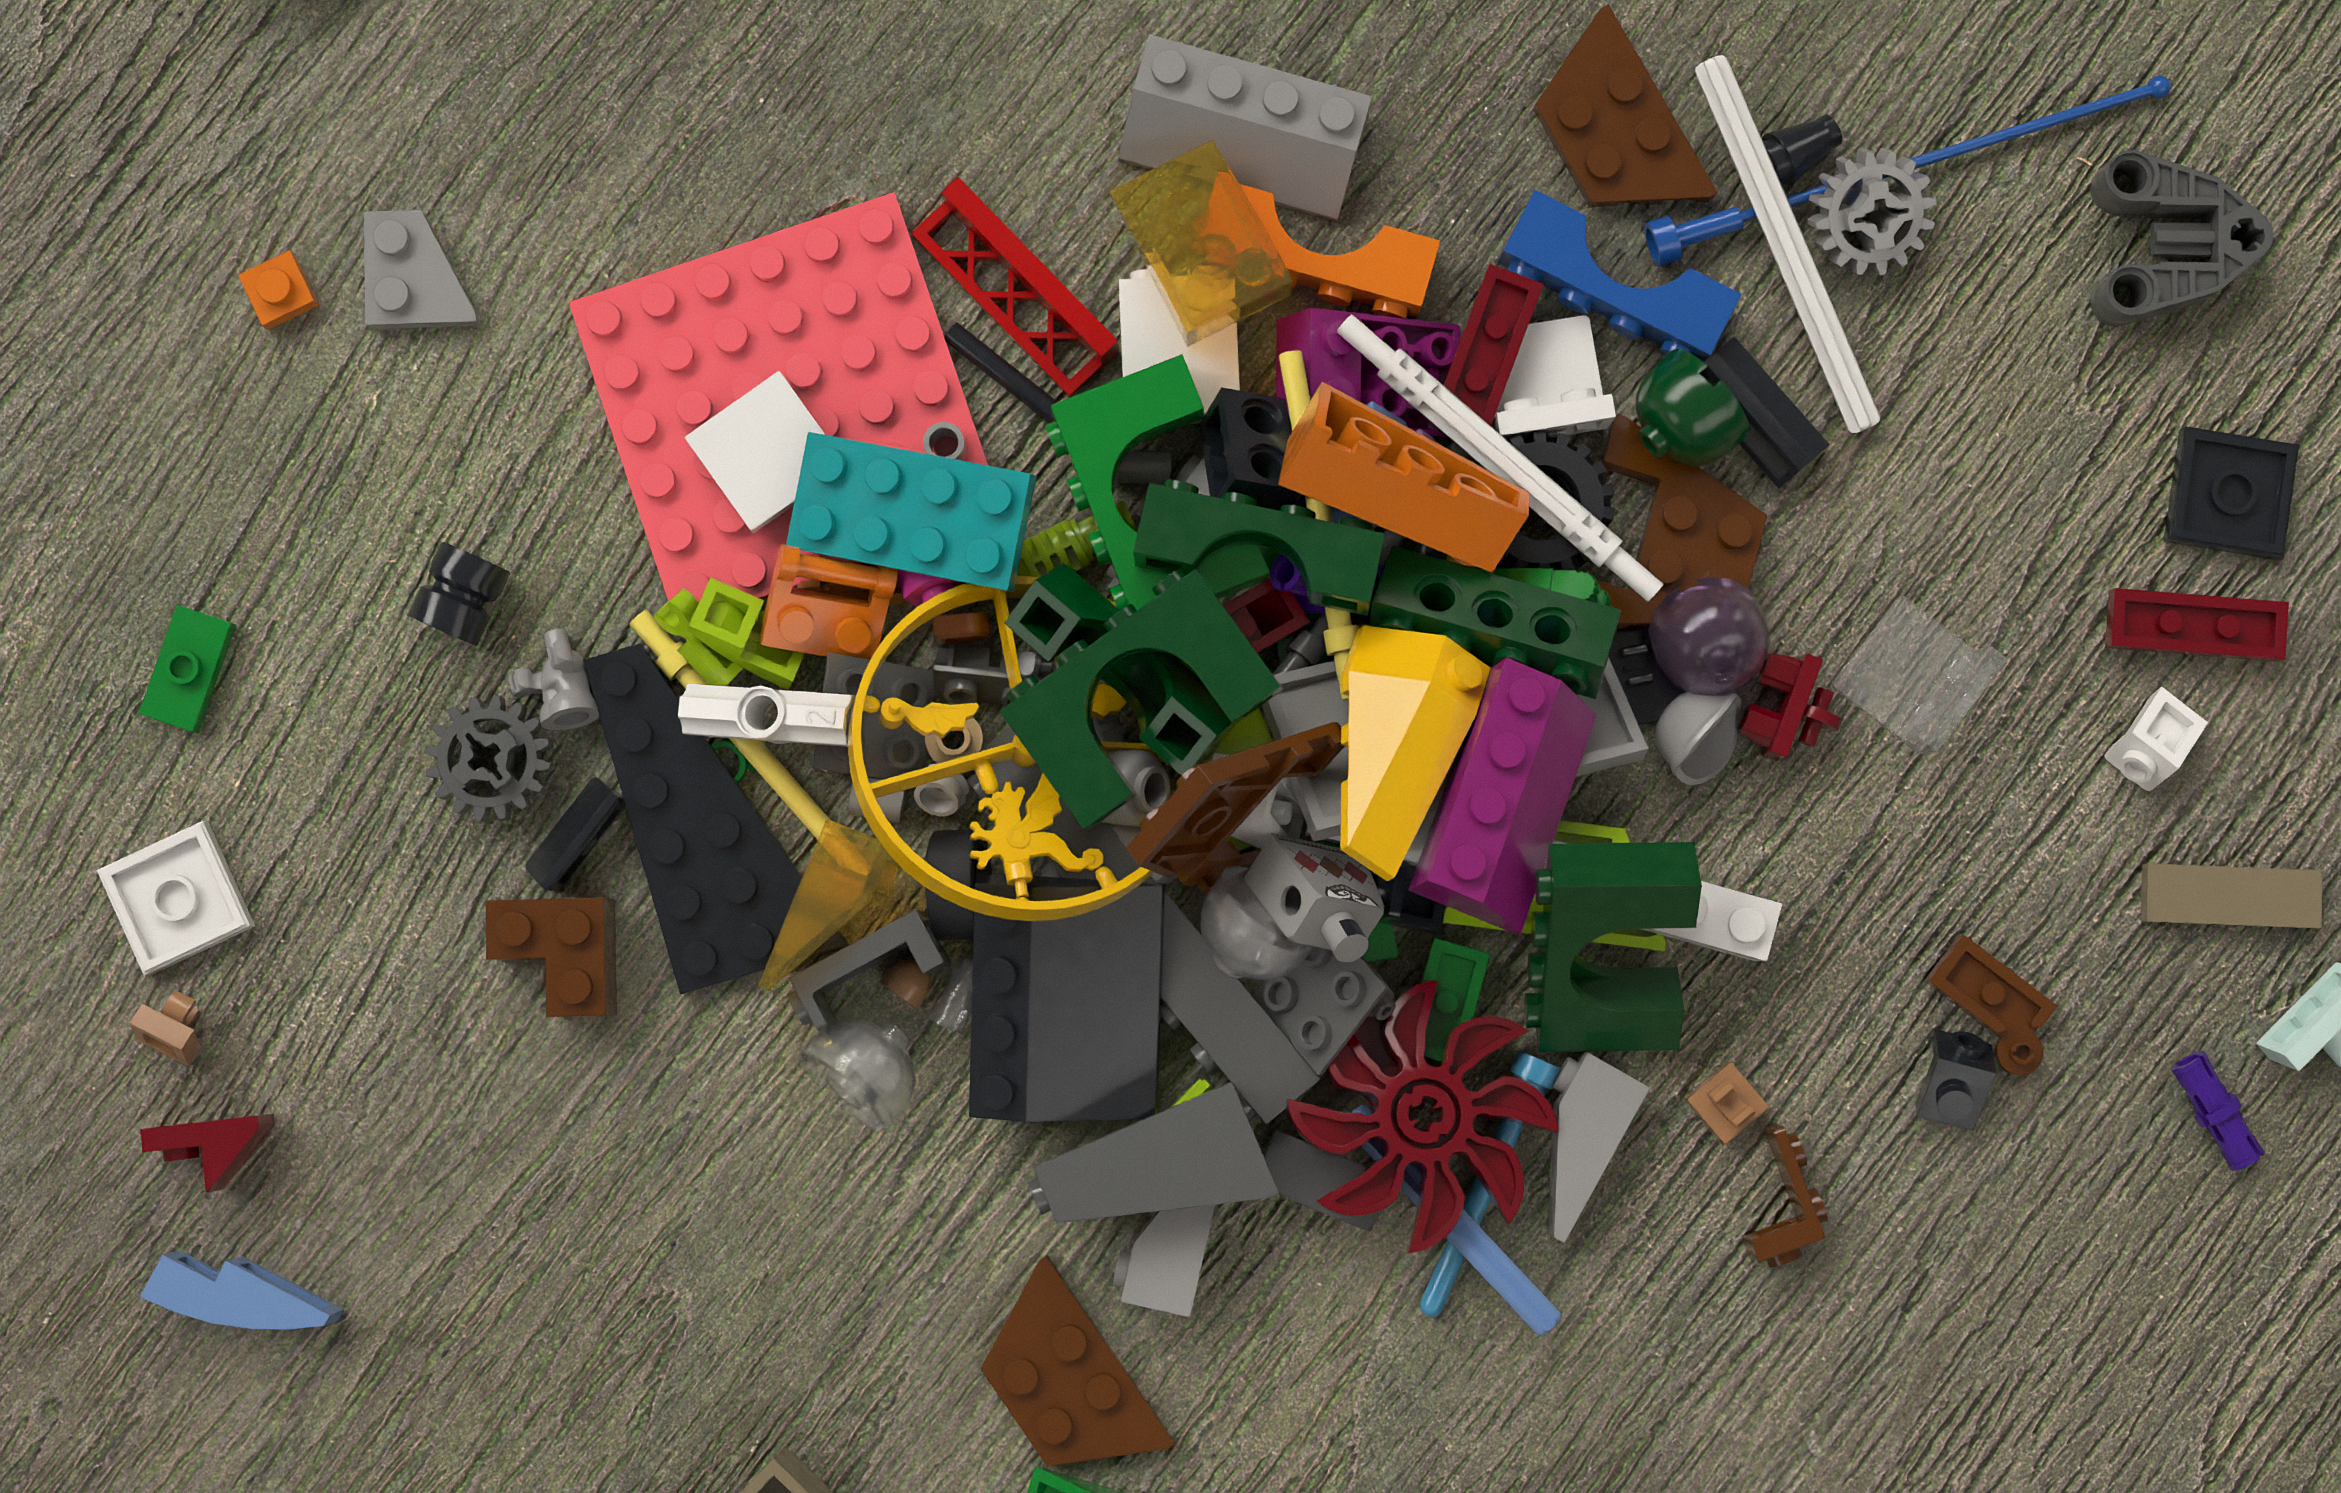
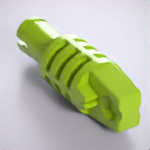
M1124 501L1116 503L1115 506L1122 519L1135 532L1138 531ZM1090 516L1076 523L1075 519L1069 521L1067 518L1024 540L1021 553L1022 561L1019 563L1017 576L1040 577L1062 563L1068 565L1075 572L1091 565L1090 561L1094 560L1092 555L1094 550L1088 533L1097 530L1093 517Z

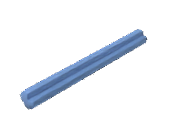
M1360 1105L1351 1113L1371 1115L1372 1111L1367 1106ZM1368 1140L1367 1143L1361 1146L1375 1162L1382 1158L1383 1148L1379 1142ZM1409 1164L1405 1167L1404 1179L1400 1189L1418 1207L1421 1172L1416 1166ZM1463 1209L1458 1222L1446 1238L1537 1335H1546L1560 1322L1561 1313Z

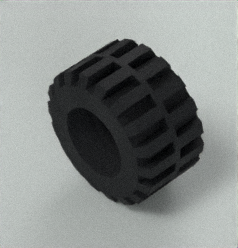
M1533 431L1530 437L1522 438L1521 434L1508 439L1511 445L1607 528L1609 527V524L1614 519L1615 508L1611 507V499L1614 496L1612 483L1606 484L1603 475L1607 470L1601 460L1595 464L1588 455L1592 450L1583 443L1578 448L1568 443L1570 436L1558 433L1555 438L1546 437V431ZM1518 532L1496 567L1578 571L1590 559L1562 535L1550 540H1535Z

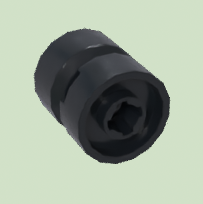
M440 541L430 563L431 568L429 570L435 579L434 585L419 587L407 616L467 643L478 646L490 619L487 611L482 606L484 602L496 601L497 597L501 595L511 572L469 552Z

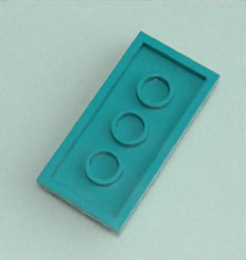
M808 432L786 545L799 547L803 551L1014 592L1037 476L1030 473Z

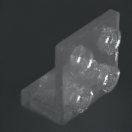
M1900 596L1892 603L1832 681V687L1917 754L1924 756L1939 750L2008 659L1990 645L1974 650L1908 598Z

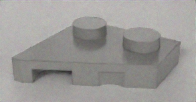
M422 210L364 212L365 325L370 329L480 326V316L471 304L458 279L459 276L451 261L445 255L433 227Z

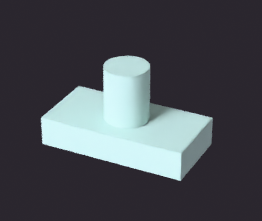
M2336 962L2256 1042V1045L2270 1060L2300 1071L2323 1048L2331 1059L2341 1067V963Z

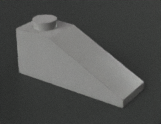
M1581 1052L1576 1061L1567 1057L1552 1088L1559 1091L1553 1102V1111L1557 1119L1559 1132H1552L1548 1234L1563 1243L1568 1238L1650 1089L1645 1084L1587 1052Z
M1215 1205L1157 1211L1134 1239L1132 1253L1120 1250L1112 1285L1124 1287L1121 1302L1186 1317L1191 1316Z

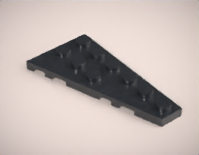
M635 644L584 659L679 993L684 994L850 945L822 907L820 900L793 865L785 853L786 851L741 786L723 764L707 737L685 735L682 733L681 721L678 718L680 698L642 644Z

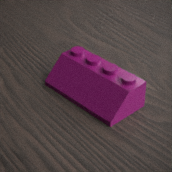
M1505 658L1490 669L1477 714L1456 754L1410 883L1409 891L1516 935L1522 933L1535 895L1536 869H1544L1548 856V845L1553 843L1597 716L1561 680L1509 658Z

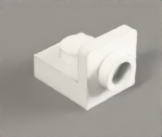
M2160 687L2148 698L2126 734L2108 749L2105 759L2118 768L2126 778L2137 783L2146 791H2151L2180 768L2208 722L2166 689Z

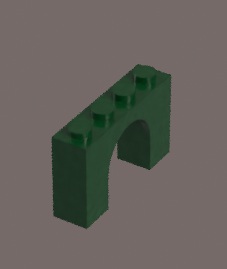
M1181 568L1172 572L1152 588V591L1157 596L1138 611L1133 604L1124 607L1103 624L1108 631L1105 635L1089 646L1084 639L1076 642L1054 659L1059 668L1039 681L1034 674L1020 682L1006 694L1011 703L999 712L1085 830L1092 829L1138 795L1103 747L1093 723L1092 708L1097 687L1105 674L1115 664L1131 655L1143 652H1162L1178 657L1195 671L1226 716L1235 725L1284 690L1196 569L1185 575Z
M1695 842L1548 845L1546 869H1536L1535 875L1537 905H1543V910L1533 911L1531 921L1533 947H1539V952L1528 954L1529 988H1535V993H1525L1524 997L1526 1028H1536L1538 1052L1679 1050L1685 1010L1678 967H1603L1587 962L1577 954L1584 946L1596 938L1619 930L1696 928L1702 883Z

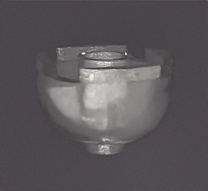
M1242 866L1226 867L1209 891L1201 907V932L1205 944L1214 955L1213 961L1215 965L1226 975L1237 979L1245 977L1254 980H1272L1293 972L1305 960L1314 946L1295 943L1285 936L1246 884L1243 876L1249 868Z
M844 1018L835 1021L832 1026L818 1032L798 1056L805 1071L821 1090L829 1085L842 1099V1101L836 1104L858 1122L876 1132H881L883 1129L886 1131L901 1115L912 1097L916 1083L914 1064L905 1051L910 1042L896 1026L888 1021H883L880 1026L861 1018Z

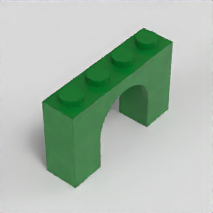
M1183 354L1050 405L1054 422L1045 425L1046 431L1057 458L1067 454L1069 456L1076 476L1068 478L1066 481L1078 512L1090 509L1097 530L1088 533V537L1100 567L1111 563L1119 584L1110 587L1109 590L1115 606L1119 610L1133 604L1138 611L1157 597L1152 588L1170 574L1135 566L1133 550L1137 532L1127 525L1115 506L1113 483L1120 464L1135 447L1149 439L1204 418V407ZM1253 544L1237 545L1224 549L1208 559L1198 571L1218 599L1261 583L1269 577V570L1260 547Z

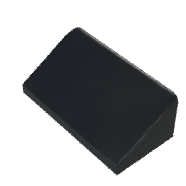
M594 777L589 781L525 865L526 870L541 887L554 892L563 889L626 808L623 796L600 778Z

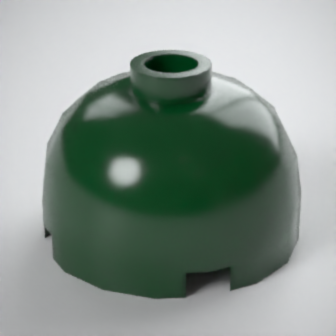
M1673 349L1641 381L1635 396L1636 416L1642 427L1638 432V438L1646 450L1658 459L1666 455L1676 463L1699 467L1712 464L1727 455L1747 438L1744 434L1750 429L1749 422L1741 405L1727 385L1720 380L1716 385L1712 386L1699 374L1708 366L1686 350Z

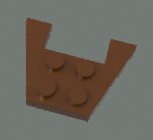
M1616 414L1615 419L1610 425L1601 462L1608 471L1655 485L1636 561L1664 584L1651 600L1647 602L1630 586H1628V589H1623L1597 580L1600 587L1609 594L1612 608L1622 610L1617 629H1626L1628 626L1661 625V628L1734 627L1740 621L1767 514L1699 467L1676 463L1666 455L1661 459L1654 457L1646 450L1638 438V432L1642 428L1626 416Z
M1331 722L1208 763L1193 766L1177 780V790L1165 804L1155 808L1143 818L1140 823L1142 830L1128 844L1126 849L1140 867L1168 878L1176 874L1183 884L1191 887L1196 883L1202 892L1212 893L1243 859L1233 843L1226 840L1281 779L1319 776L1345 747L1341 745V725L1338 722Z

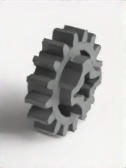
M493 695L489 708H485L480 698L470 697L468 705L470 712L465 714L460 709L451 706L447 710L453 723L449 727L434 724L432 730L442 739L439 745L425 746L424 752L438 759V765L432 766L425 771L426 777L443 780L444 783L435 792L437 798L445 800L453 796L457 797L453 804V812L464 815L473 805L474 818L477 821L486 822L490 816L491 809H494L499 820L507 821L511 819L510 805L515 804L520 809L528 811L532 806L527 794L531 790L544 794L548 788L538 780L540 772L554 771L555 765L542 760V753L553 748L554 744L549 739H537L536 734L542 729L540 719L533 718L526 722L523 721L527 711V707L517 702L506 712L505 698ZM494 720L505 722L512 727L508 730L503 729L497 735L488 734L478 723ZM458 741H460L462 744L460 762L454 766V751ZM479 743L485 747L501 751L494 758L498 765L496 769L501 775L493 770L484 767L480 768V765L486 759L482 753L483 748ZM526 751V767L522 777H520L517 773L519 757ZM483 782L491 783L502 795L478 797L470 793L469 790L477 788Z

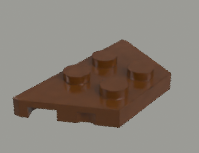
M1609 4L1603 6L1533 108L1534 113L1589 207H1610L1627 202H1634L1638 205H1654L1670 200L1696 199V203L1710 201L1718 193Z
M1048 1255L1042 1257L980 1368L1046 1466H1054L1163 1450L1174 1445L1175 1440Z

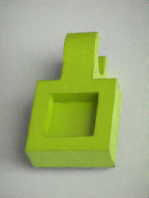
M683 588L653 616L665 631L673 635L682 636L687 640L677 651L709 685L726 686L743 667L717 653L687 631L699 603L690 592Z

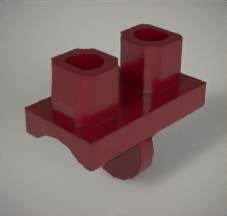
M1769 653L1765 656L1756 684L1783 693L1777 712H1773L1755 704H1749L1737 730V734L1755 745L1763 747L1761 756L1774 761H1779L1780 757L1787 758L1800 721L1805 723L1798 742L1811 747H1815L1821 729L1838 732L1842 719L1828 712L1834 692L1818 687L1812 705L1807 704L1823 659L1808 653L1797 659Z

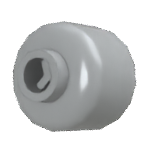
M1132 749L1106 750L1138 795L1101 822L1140 827L1141 821L1148 813L1164 805L1169 799L1170 782L1167 773L1164 771L1161 762L1150 752Z

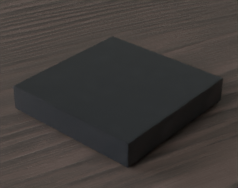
M2187 426L2181 428L2178 435L2163 542L2273 560L2283 558L2299 445Z

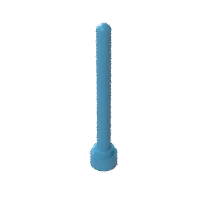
M1518 1050L1509 1071L1514 1073L1513 1077L1529 1083L1544 1095L1546 1088L1553 1089L1552 1086L1561 1068L1522 1050ZM1501 1119L1493 1139L1510 1144L1514 1149L1524 1125ZM1475 1176L1464 1201L1463 1209L1480 1226L1491 1198L1478 1177ZM1449 1240L1445 1244L1420 1301V1309L1428 1317L1438 1316L1442 1312L1465 1260V1257Z

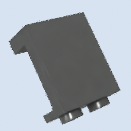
M915 909L790 977L789 979L795 991L787 994V997L800 1022L804 1026L808 1023L810 1025L814 1024L817 1031L829 1030L839 1025L826 1000V992L908 947L923 974H933L951 964L940 940L935 938L925 912Z

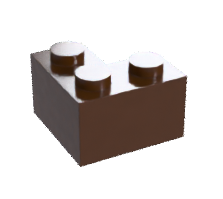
M594 897L486 901V960L545 959L546 1017L617 1015L615 899Z

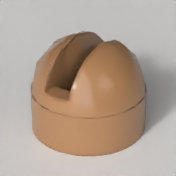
M906 959L898 961L889 968L880 980V983L917 1010L927 997L931 987L930 974L922 973L915 960Z

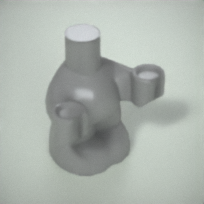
M565 629L550 630L544 634L549 659L545 663L543 670L532 674L527 668L516 669L514 676L512 674L508 675L511 691L515 697L543 694L544 704L539 711L541 727L545 729L569 730L588 725L599 718V712L595 698L590 692V681L584 665V659L579 652L571 650Z

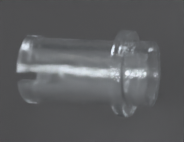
M959 955L956 964L950 963L947 968L952 973L929 1019L951 1031L963 1034L972 1011L973 959Z

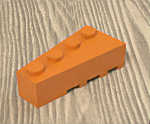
M1321 382L1287 441L1279 485L1446 553L1460 564L1468 567L1477 566L1493 572L1529 515V492L1324 382Z

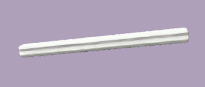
M1724 55L1712 57L1695 68L1696 77L1845 425L1851 433L1866 430L1880 422V414L1730 63Z

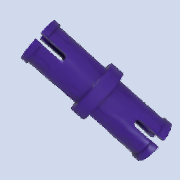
M2205 1051L2192 1053L2177 1061L2176 1065L2171 1067L2173 1075H2175L2181 1087L2184 1088L2196 1110L2194 1113L2196 1122L2199 1127L2207 1128L2221 1150L2230 1170H2239L2260 1159L2259 1156H2263L2265 1151L2250 1131L2239 1111L2242 1107L2241 1102L2236 1094L2228 1093L2214 1071V1067Z

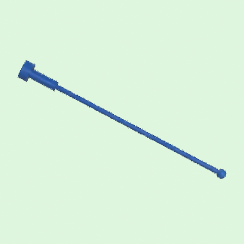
M2155 76L2148 82V85L1910 159L1916 162L1914 169L2148 96L2161 99L2169 94L2171 84L2166 77ZM1882 174L1883 179L1890 177L1889 175ZM1823 185L1788 196L1787 199L1791 207L1811 202L1809 201L1810 194H1824L1827 187ZM1737 207L1678 225H1674L1672 219L1669 216L1646 222L1644 224V234L1650 256L1654 264L1660 267L1681 260L1682 247L1743 228V222L1756 219L1757 217L1753 208L1739 211Z

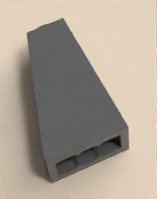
M1232 1081L1039 1163L1033 1167L1037 1178L1028 1182L1041 1215L1051 1211L1056 1223L1266 1199L1279 1194Z

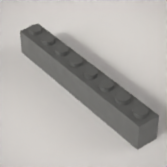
M1009 726L979 752L1011 743L1015 735L1014 731ZM1011 759L992 764L999 783V791L997 792H1002L1005 782H1011L1012 791H1016L1018 787L1024 788L1025 794L1019 808L1022 821L1026 816L1025 804L1036 790L1041 778V769L1037 764L1030 767H1020ZM973 770L975 774L967 779V782L981 799L984 797L991 798L993 794L985 793L976 771ZM1059 797L1058 800L1062 811L1053 817L1052 827L1042 832L1057 835L1066 843L1071 853L1077 858H1082V853L1089 848L1099 849L1103 854V864L1100 867H1108L1113 872L1117 881L1124 879L1140 868L1126 849V846L1120 841L1119 835L1108 823L1100 822L1090 830L1083 829L1064 801ZM1044 856L1049 861L1041 869L1046 877L1097 880L1096 870L1066 871L1051 857ZM1151 876L1143 882L1158 884ZM1165 892L1161 1016L1174 1031L1184 1024L1198 1041L1190 1051L1211 1076L1221 1069L1228 1079L1232 1081L1248 1121L1250 1122L1259 1115L1268 1124L1287 1108V1099H1298L1316 1084L1320 1077Z

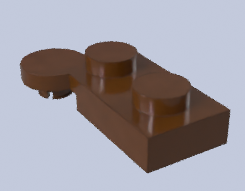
M1958 935L1924 982L1998 1037L1994 1055L1997 1064L2005 1072L2012 1075H2027L2034 1072L2040 1066L2043 1059L2041 1041L2034 1033L2046 1023L2058 1005L1968 937Z

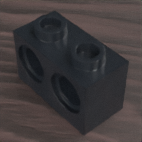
M1221 387L1205 413L1204 418L1199 423L1209 495L1222 499L1223 493H1240L1258 501L1257 506L1277 511H1280L1282 505L1295 504L1301 494L1279 485L1286 445L1292 433L1286 399Z

